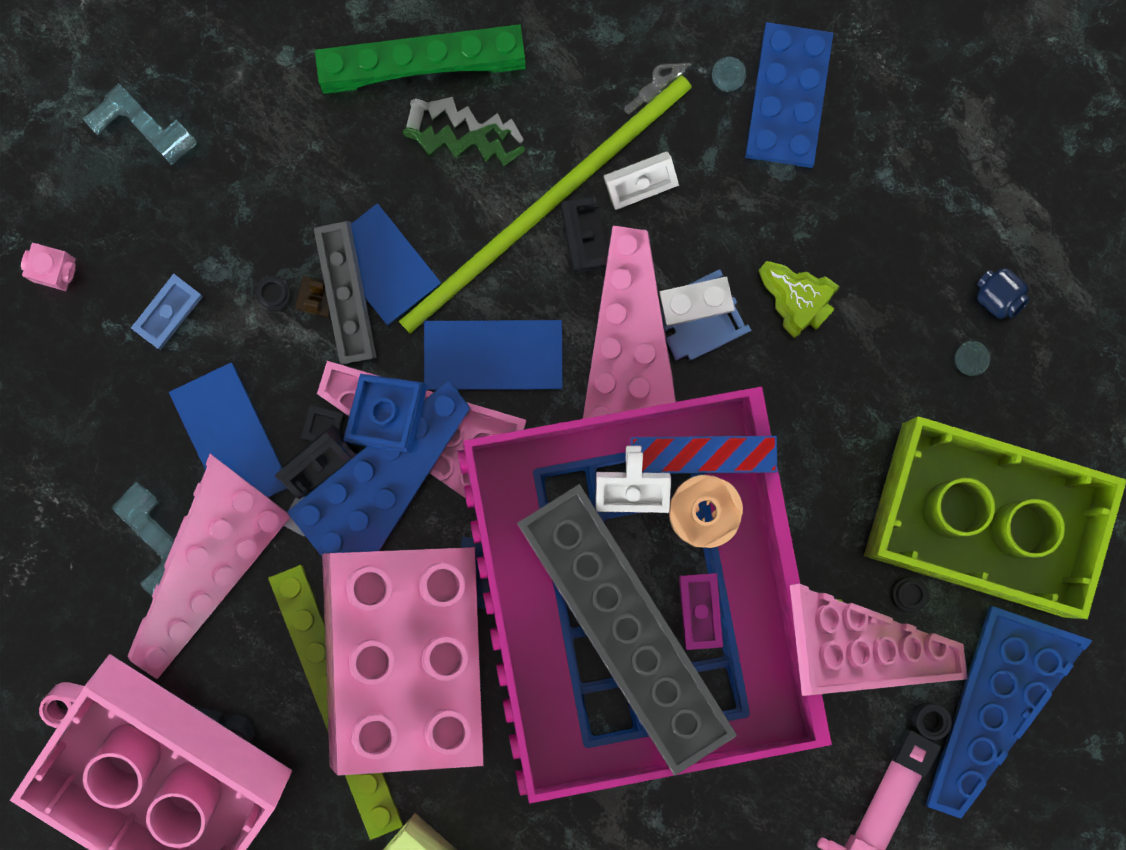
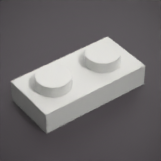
M668 151L604 175L610 200L615 210L679 186L673 161Z
M727 277L659 291L666 327L735 311Z

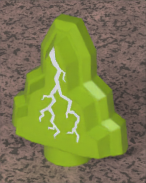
M766 261L758 272L765 288L775 297V309L784 318L782 326L794 339L808 325L817 330L833 312L834 308L828 302L839 289V285L826 276L818 279L808 272L795 274L787 266Z

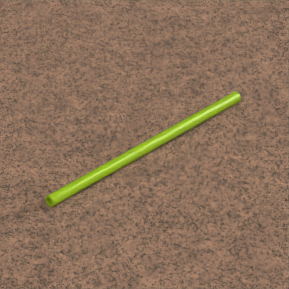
M680 75L399 321L409 334L416 330L424 321L692 88L688 80Z

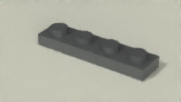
M344 221L314 228L340 365L377 358L351 222Z

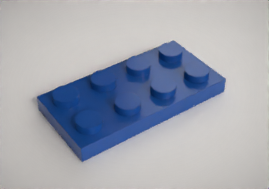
M766 22L745 158L809 168L814 166L833 32Z

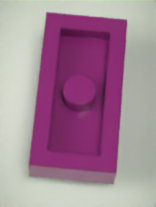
M717 573L679 576L685 650L723 647Z

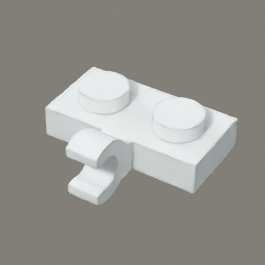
M626 446V472H596L595 509L597 512L669 513L670 473H642L643 453L641 452V446Z

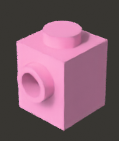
M32 243L30 251L26 250L22 257V276L34 283L66 291L68 283L72 281L75 273L76 258L65 251Z

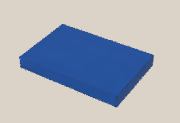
M378 203L351 223L365 298L389 327L442 283Z

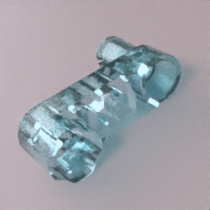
M120 83L116 84L104 95L105 100L86 117L82 118L99 135L119 115L122 117L126 115L171 165L197 143L177 120L163 131Z
M136 481L112 506V509L161 557L160 560L162 562L140 583L143 589L152 596L156 585L160 584L165 571L164 565L175 540L148 515L159 502L145 487Z

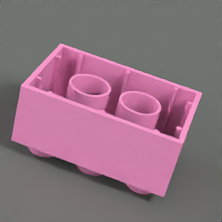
M475 547L322 554L330 768L337 775L483 766Z
M109 654L84 686L10 801L88 850H246L276 808L292 770Z

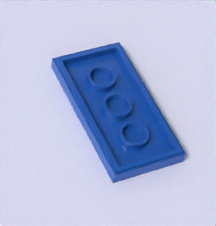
M562 320L424 321V384L428 386L427 391H436L447 381H450L457 391L562 390Z
M232 362L169 392L205 471L207 468L206 462L211 453L268 498L288 489L274 476L281 469L282 465Z

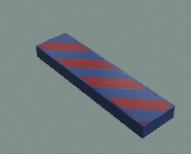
M777 436L630 438V446H641V452L643 453L642 473L718 474L777 472Z

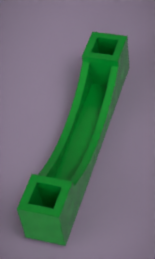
M521 24L315 50L318 81L323 94L357 90L358 87L385 80L430 73L454 71H492V73L526 69Z

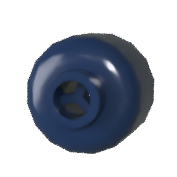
M1008 268L999 269L995 273L989 270L977 283V286L981 288L977 296L978 302L998 319H1004L1008 316L1011 319L1015 318L1030 300L1027 296L1029 291L1028 285Z

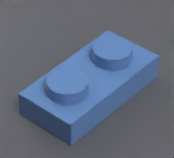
M173 274L131 329L161 350L203 296Z

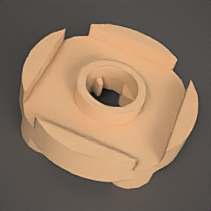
M699 475L686 480L676 489L670 500L669 519L673 530L683 541L694 547L713 548L728 542L736 534L741 522L743 505L737 490L729 482L716 476ZM702 501H706V505L712 503L715 507V511L711 513L713 520L710 522H705V518L699 520L696 515L700 510L698 504Z

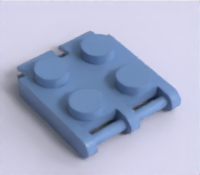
M717 270L691 284L723 277L721 270ZM732 297L735 311L731 312L739 328L735 330L728 314L666 327L661 306L665 332L672 328L675 334L666 338L667 345L675 361L687 356L689 362L751 331L749 325H744L735 307L737 304L735 297Z

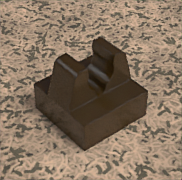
M303 276L295 306L297 311L330 318L324 280Z

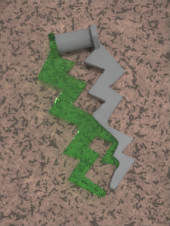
M453 97L428 103L415 98L410 102L411 109L403 134L408 138L416 139L428 155L445 142L453 157L456 158L470 145L474 144L478 147L485 162L496 153L504 167L525 150L523 146H520L506 154L498 138L489 144L485 136L494 128L502 141L509 132L519 143H522L523 138L512 118L502 124L497 113L485 123L479 124L468 106L457 112ZM445 110L454 128L466 120L470 132L457 141L449 125L436 135H434L432 126L423 133L419 130L424 111H429L433 121Z

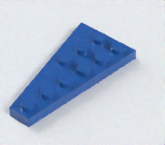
M447 381L424 400L411 453L367 446L288 510V515L321 556L322 554L380 551L418 493L426 477L434 468L440 455L466 418L471 407L452 383Z
M989 606L967 674L968 679L965 681L925 806L962 819L986 786V782L998 765L1003 763L1008 756L1009 750L1017 739L1022 737L1048 702L1056 686L1064 676H1067L1074 666L1073 663L1081 652L1086 650L1092 640L994 606Z

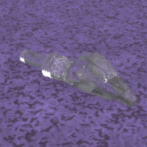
M660 64L656 66L653 70L652 83L650 82L638 91L639 96L623 108L625 112L629 115L642 103L646 102L648 104L664 87L684 72L685 69L692 66V64ZM663 69H672V73L661 77L659 74Z

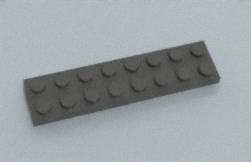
M580 484L517 523L673 775L676 776L737 736Z

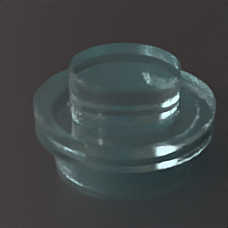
M734 57L721 58L715 63L712 70L714 84L724 91L737 90L743 85L746 78L744 64Z
M966 342L956 351L955 363L963 374L976 376L988 368L990 353L980 342Z

